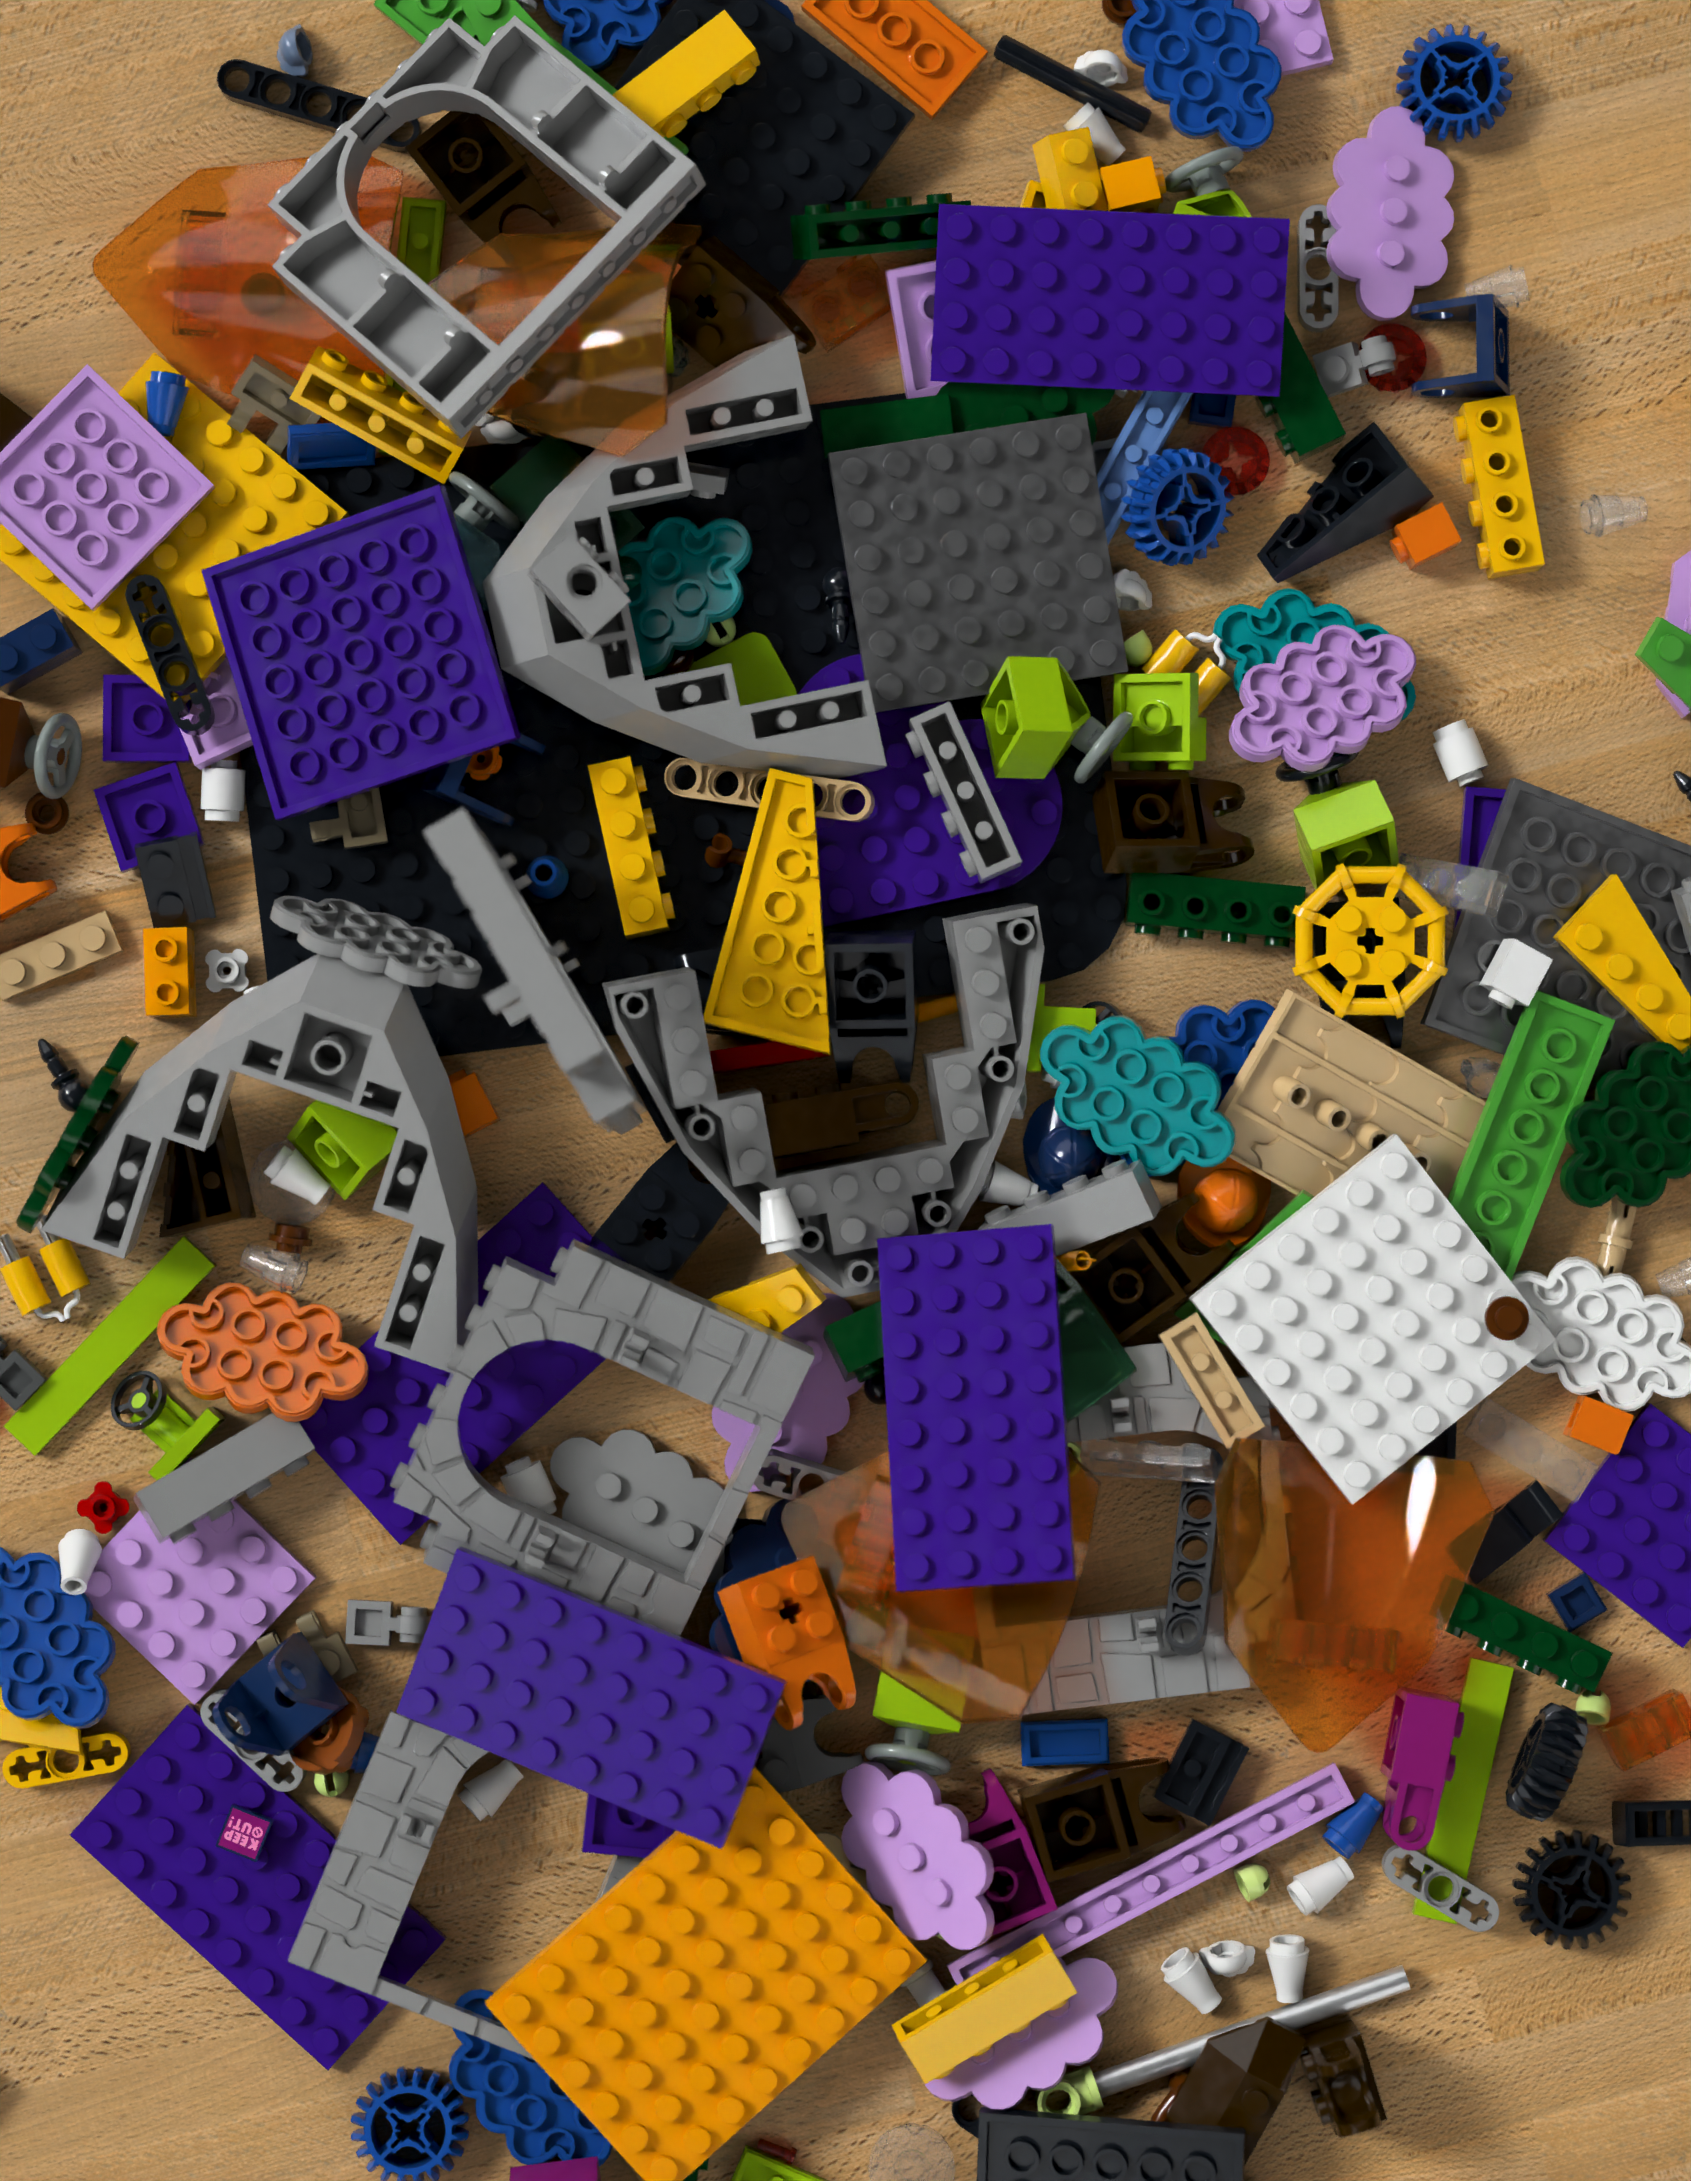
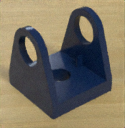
M1494 294L1472 295L1426 302L1411 307V318L1415 320L1476 322L1477 373L1415 382L1412 384V395L1424 398H1494L1510 395L1509 311Z
M519 733L521 739L509 742L538 755H543L546 746L521 733ZM472 755L428 770L421 790L509 827L513 826L514 817L463 793L466 787L461 786L460 783Z
M298 1632L293 1633L231 1684L213 1707L212 1715L219 1731L235 1746L281 1756L292 1751L349 1703L303 1633ZM283 1694H285L291 1700L296 1701V1703L293 1706L288 1704L285 1701ZM225 1712L230 1713L239 1721L244 1730V1735L233 1729L226 1718Z

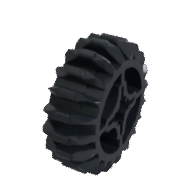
M1551 1702L1540 1710L1539 1715L1534 1718L1532 1726L1528 1728L1527 1735L1522 1742L1511 1769L1512 1772L1507 1782L1508 1788L1505 1792L1507 1806L1530 1820L1533 1818L1543 1822L1551 1817L1554 1811L1559 1808L1569 1785L1572 1784L1573 1776L1578 1770L1577 1766L1583 1755L1582 1751L1587 1742L1586 1735L1588 1733L1587 1719L1578 1714L1574 1709Z
M1575 1829L1571 1833L1570 1843H1567L1565 1834L1558 1830L1555 1831L1554 1835L1556 1845L1552 1846L1549 1840L1542 1836L1538 1839L1540 1846L1543 1848L1540 1854L1530 1847L1525 1850V1853L1533 1862L1530 1866L1523 1862H1518L1516 1865L1520 1872L1527 1875L1525 1879L1516 1878L1512 1880L1514 1888L1525 1890V1893L1513 1897V1903L1516 1906L1528 1905L1519 1914V1918L1524 1923L1535 1919L1530 1928V1932L1534 1936H1538L1546 1930L1544 1941L1552 1946L1557 1941L1559 1935H1561V1946L1567 1950L1571 1949L1573 1938L1576 1936L1579 1946L1582 1949H1586L1589 1947L1588 1934L1592 1933L1593 1937L1599 1943L1605 1941V1937L1600 1928L1605 1925L1611 1931H1617L1618 1925L1611 1920L1614 1913L1620 1917H1626L1628 1911L1622 1906L1617 1905L1618 1900H1631L1632 1894L1627 1890L1619 1889V1886L1627 1884L1631 1881V1878L1627 1873L1615 1874L1616 1871L1622 1868L1625 1862L1619 1856L1608 1860L1614 1850L1609 1843L1602 1845L1597 1850L1599 1844L1598 1836L1590 1834L1583 1844L1582 1832ZM1579 1855L1577 1861H1572L1569 1868L1562 1873L1545 1870L1552 1862L1561 1857ZM1592 1859L1598 1864L1604 1876V1896L1597 1894L1589 1887L1588 1881L1591 1871L1588 1868ZM1576 1879H1579L1576 1885L1586 1895L1590 1896L1570 1894L1568 1899L1564 1900L1568 1895L1554 1881L1563 1885H1573ZM1539 1882L1552 1889L1555 1894L1552 1906L1555 1911L1551 1919L1544 1914L1539 1903ZM1582 1906L1598 1908L1593 1915L1581 1922L1565 1924L1566 1919L1571 1918L1576 1909Z

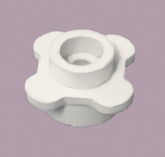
M216 949L209 951L205 957V961L209 965V977L206 979L207 988L212 992H219L221 989H234L237 992L244 991L249 985L245 966L249 960L247 953L241 949H235L232 953H221ZM225 967L231 968L229 975L223 973Z

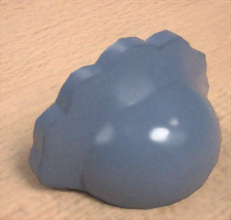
M300 24L287 30L282 35L278 43L279 49L276 57L280 62L281 70L293 76L306 77L308 76V66L311 65L313 56L310 41Z

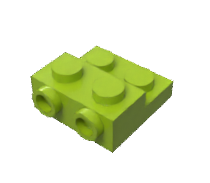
M1199 673L1114 674L1113 721L1121 713L1130 712L1133 715V722L1113 751V761L1130 762V770H1156V762H1168V770H1194V761H1206L1207 718L1198 717Z

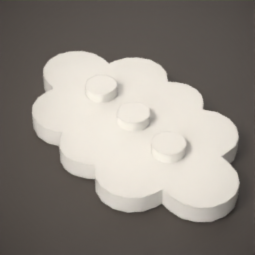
M1578 1256L1568 1257L1556 1263L1548 1276L1531 1270L1514 1273L1511 1282L1556 1339L1554 1343L1526 1364L1531 1370L1543 1374L1557 1372L1561 1383L1571 1393L1588 1395L1598 1392L1604 1403L1625 1412L1635 1411L1644 1406L1651 1398L1653 1392L1669 1398L1685 1397L1691 1393V1345L1680 1340L1684 1330L1683 1313L1672 1299L1659 1294L1644 1296L1638 1281L1630 1275L1614 1273L1603 1276L1596 1264L1589 1259Z

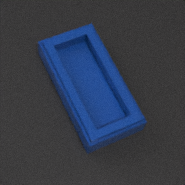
M334 423L288 425L287 463L296 470L375 465L376 446Z
M1107 1718L1020 1721L1022 1766L1110 1763Z

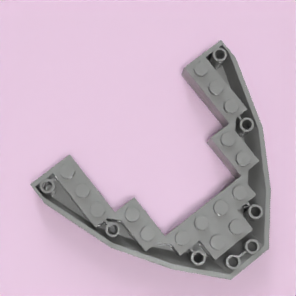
M794 334L742 352L627 418L542 501L485 578L483 587L501 669L587 719L700 763L769 771L772 768L793 774L840 779L878 771L887 766L869 680L740 706L731 663L645 680L629 605L587 641L528 576L530 570L571 534L577 541L581 537L584 538L599 555L596 562L607 574L610 571H614L623 580L608 512L688 497L693 491V485L685 452L806 429L813 420ZM576 574L571 577V587L576 594L588 596L593 593L594 584L589 576Z
M1022 903L942 919L964 1046L922 1054L937 1139L775 1171L762 1093L752 1087L717 1094L695 970L684 967L605 982L602 985L616 1032L682 1152L759 1235H761L760 1192L786 1188L787 1196L790 1199L804 1236L800 1237L802 1248L782 1252L797 1264L801 1263L807 1272L838 1296L845 1298L880 1290L877 1238L956 1232L982 1190L1025 1082L1044 956V943L1038 907L1036 905Z
M316 954L229 1003L142 1074L96 1136L87 1153H84L74 1166L77 1169L67 1187L64 1190H59L41 1230L124 1259L136 1247L169 1140L205 1152L216 1140L237 1072L397 1127L399 1130L372 1210L411 1223L414 1226L374 1346L451 1373L452 1370L446 1368V1364L456 1343L464 1346L470 1334V1330L464 1328L473 1306L475 1304L478 1305L477 1184L449 1077L408 984L391 979L384 973L359 970L350 966L341 958Z

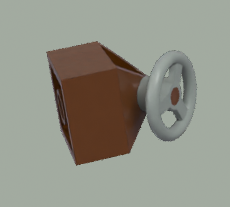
M0 697V788H6L28 769H33L37 786L45 797L58 799L64 796L75 782L82 757V738L76 720L67 713L55 714L45 723L40 735H36L22 702ZM64 726L65 729L60 739L53 738L57 729ZM68 749H69L68 762H67V766H66V769H65V763H66V760H67V751H68ZM48 772L53 773L54 786L49 781Z

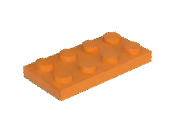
M806 0L801 5V10L931 120L935 118L988 56V51L928 0Z

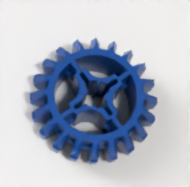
M1449 24L1444 29L1443 38L1435 28L1429 30L1428 42L1423 38H1416L1413 43L1415 51H1405L1402 59L1407 65L1399 66L1396 73L1400 79L1405 80L1397 84L1395 88L1396 93L1407 95L1400 102L1399 106L1415 110L1411 114L1410 120L1416 122L1419 118L1420 120L1422 119L1425 122L1422 129L1425 135L1430 133L1432 127L1439 129L1438 141H1444L1448 131H1452L1455 142H1462L1465 129L1473 139L1479 137L1481 133L1480 125L1488 130L1493 128L1495 125L1493 116L1502 117L1506 111L1505 106L1501 102L1509 101L1512 95V91L1504 86L1511 83L1513 75L1512 73L1501 71L1508 65V57H1494L1500 48L1498 42L1492 43L1488 48L1483 45L1487 36L1485 31H1481L1476 39L1469 37L1471 33L1469 25L1463 27L1460 35H1456L1455 28L1452 24ZM1456 53L1464 55L1469 59L1462 63H1456L1451 61L1446 55L1442 57L1440 55ZM1425 64L1432 70L1430 75L1436 83V88L1428 98H1426L1422 90L1420 81L1421 69ZM1480 69H1482L1487 81V98L1484 103L1476 97L1478 91L1472 83V79ZM1466 74L1460 87L1456 85L1443 92L1448 80L1452 82ZM1445 104H1453L1462 111L1467 110L1468 113L1450 114L1439 110V108Z
M1168 448L1166 450L1163 449L1162 456L1157 454L1149 455V466H1136L1139 479L1126 481L1133 490L1131 496L1121 498L1125 504L1129 505V510L1122 514L1121 517L1124 521L1131 523L1124 533L1128 537L1136 539L1133 546L1138 551L1144 552L1148 559L1156 562L1162 561L1163 564L1174 566L1178 563L1188 565L1193 563L1194 558H1207L1206 547L1212 549L1219 547L1216 535L1229 532L1223 525L1224 518L1234 516L1230 510L1226 509V503L1235 497L1231 493L1224 491L1231 481L1226 476L1220 475L1222 467L1218 463L1211 462L1208 455L1200 452L1195 453L1192 449L1181 448L1175 450ZM1186 473L1196 484L1198 495L1193 493L1191 483H1187ZM1156 519L1162 520L1164 530L1168 531L1169 540L1162 535Z
M402 2066L397 2070V2082L393 2080L388 2072H384L380 2076L384 2089L376 2083L370 2082L366 2090L372 2099L359 2096L356 2101V2105L366 2113H353L351 2122L364 2128L353 2131L351 2139L357 2142L366 2141V2144L358 2148L356 2155L358 2158L369 2154L373 2156L366 2166L369 2172L374 2171L379 2164L385 2168L380 2177L381 2181H387L392 2172L398 2174L397 2181H407L408 2175L413 2176V2181H424L423 2172L425 2171L432 2181H437L440 2178L437 2164L444 2170L451 2171L454 2167V2162L448 2154L455 2157L462 2156L464 2148L456 2141L467 2140L469 2131L465 2128L457 2127V2125L468 2122L469 2113L454 2112L455 2109L464 2103V2098L460 2095L449 2100L447 2095L451 2093L454 2085L449 2081L442 2089L438 2088L436 2083L439 2080L440 2073L434 2071L429 2081L422 2080L423 2067L417 2066L413 2073V2079H408L407 2070ZM402 2093H415L428 2099L419 2106L409 2107L400 2100L395 2102L391 2097ZM379 2107L387 2113L386 2118L391 2123L393 2133L383 2145L378 2138L375 2127V2118ZM437 2108L444 2118L446 2129L445 2139L441 2147L433 2140L435 2135L430 2131L427 2123ZM424 2113L416 2129L421 2134H417L412 2130L408 2134L405 2133L399 2140H396L405 2123L401 2122V2119L409 2123ZM411 2146L421 2153L425 2151L429 2156L417 2160H407L393 2155V2153H396L402 2147Z

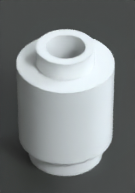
M1465 719L1433 732L1436 740L1433 747L1448 782L1457 780L1459 786L1462 787L1484 777L1481 770L1489 765L1473 727L1468 728Z
M220 760L212 764L211 768L202 769L200 809L205 810L204 820L239 822L240 811H244L246 770L237 769V761Z
M526 1456L505 1466L507 1474L503 1475L500 1479L507 1495L549 1514L557 1511L553 1502L557 1498L540 1460L531 1462L529 1456Z

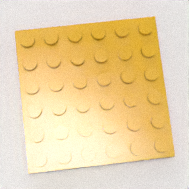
M155 352L118 392L147 421L145 382L150 381L151 371L180 374ZM188 379L185 381V387H188L189 390L177 427L175 428L174 437H163L212 482L215 489L94 612L2 524L0 526V561L163 699L165 697L126 601V588L132 579L146 574L154 576L163 584L168 592L204 682L211 672H214L225 660L226 652L201 570L350 517L342 507L289 465V463L247 428L240 433L227 425L231 415ZM148 586L142 588V596L136 599V601L142 600L149 609L151 616L159 614L152 601V596L158 592H152ZM166 624L157 626L152 631L151 642L156 646H166L174 637L173 628ZM180 663L171 666L167 671V682L174 686L184 684L190 674L188 666ZM189 694L181 696L185 703L191 699ZM175 696L174 701L178 699L180 696Z

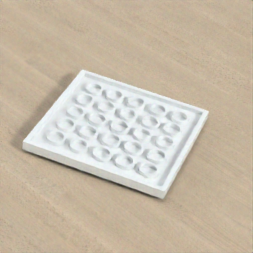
M1392 1134L1189 1297L1209 1325L1352 1505L1556 1341L1552 1333L1397 1134ZM1510 1296L1517 1298L1528 1310V1327L1520 1337L1514 1340L1498 1339L1491 1335L1485 1326V1311L1488 1305L1498 1297Z

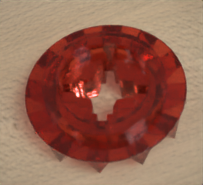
M1396 323L1383 324L1372 329L1362 341L1371 337L1386 335L1387 341L1393 343L1395 354L1402 355V357L1409 356V358L1398 362L1394 372L1395 375H1392L1391 371L1383 375L1370 377L1368 370H1365L1368 382L1377 391L1394 393L1412 387V384L1417 382L1422 376L1427 362L1426 348L1419 335L1409 327Z
M1227 427L1217 431L1208 439L1202 453L1208 455L1211 462L1220 465L1228 460L1229 445L1232 444L1233 451H1236L1238 457L1253 458L1241 465L1240 479H1237V475L1231 467L1224 468V466H1221L1220 475L1226 476L1231 481L1224 491L1231 493V495L1243 496L1258 488L1264 481L1270 465L1269 452L1264 441L1255 432L1243 427Z

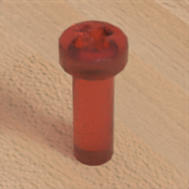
M760 2138L757 2149L787 2160L786 2164L792 2165L797 2154V2149L794 2147L790 2150Z

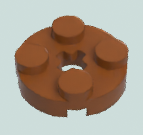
M339 1688L349 1704L325 1723V1725H329V1731L326 1736L321 1733L324 1726L322 1725L293 1749L295 1755H290L298 1767L320 1775H328L333 1772L344 1773L351 1767L353 1757L361 1744L364 1729L369 1722L367 1708L361 1706L356 1696L351 1692Z

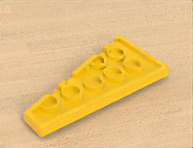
M770 768L703 1015L704 1023L831 1055L814 781L809 777Z

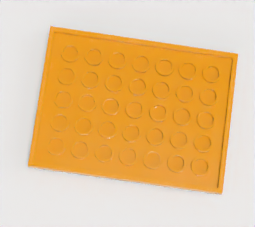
M755 1766L727 1841L722 1849L676 1830L485 2000V2005L644 2181H683L924 1965L927 1959Z

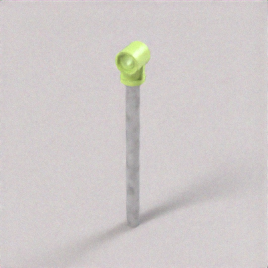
M1399 1965L1308 1997L1300 2002L1291 2003L1092 2073L1090 2065L1065 2073L1062 2081L1055 2088L1047 2091H1035L1034 2096L1039 2112L1084 2115L1104 2108L1101 2098L1192 2067L1207 2039L1238 2027L1256 2023V2020L1267 2016L1292 2030H1297L1411 1990L1403 1966ZM1060 2089L1069 2094V2102L1061 2110H1053L1046 2105L1047 2096L1054 2090Z

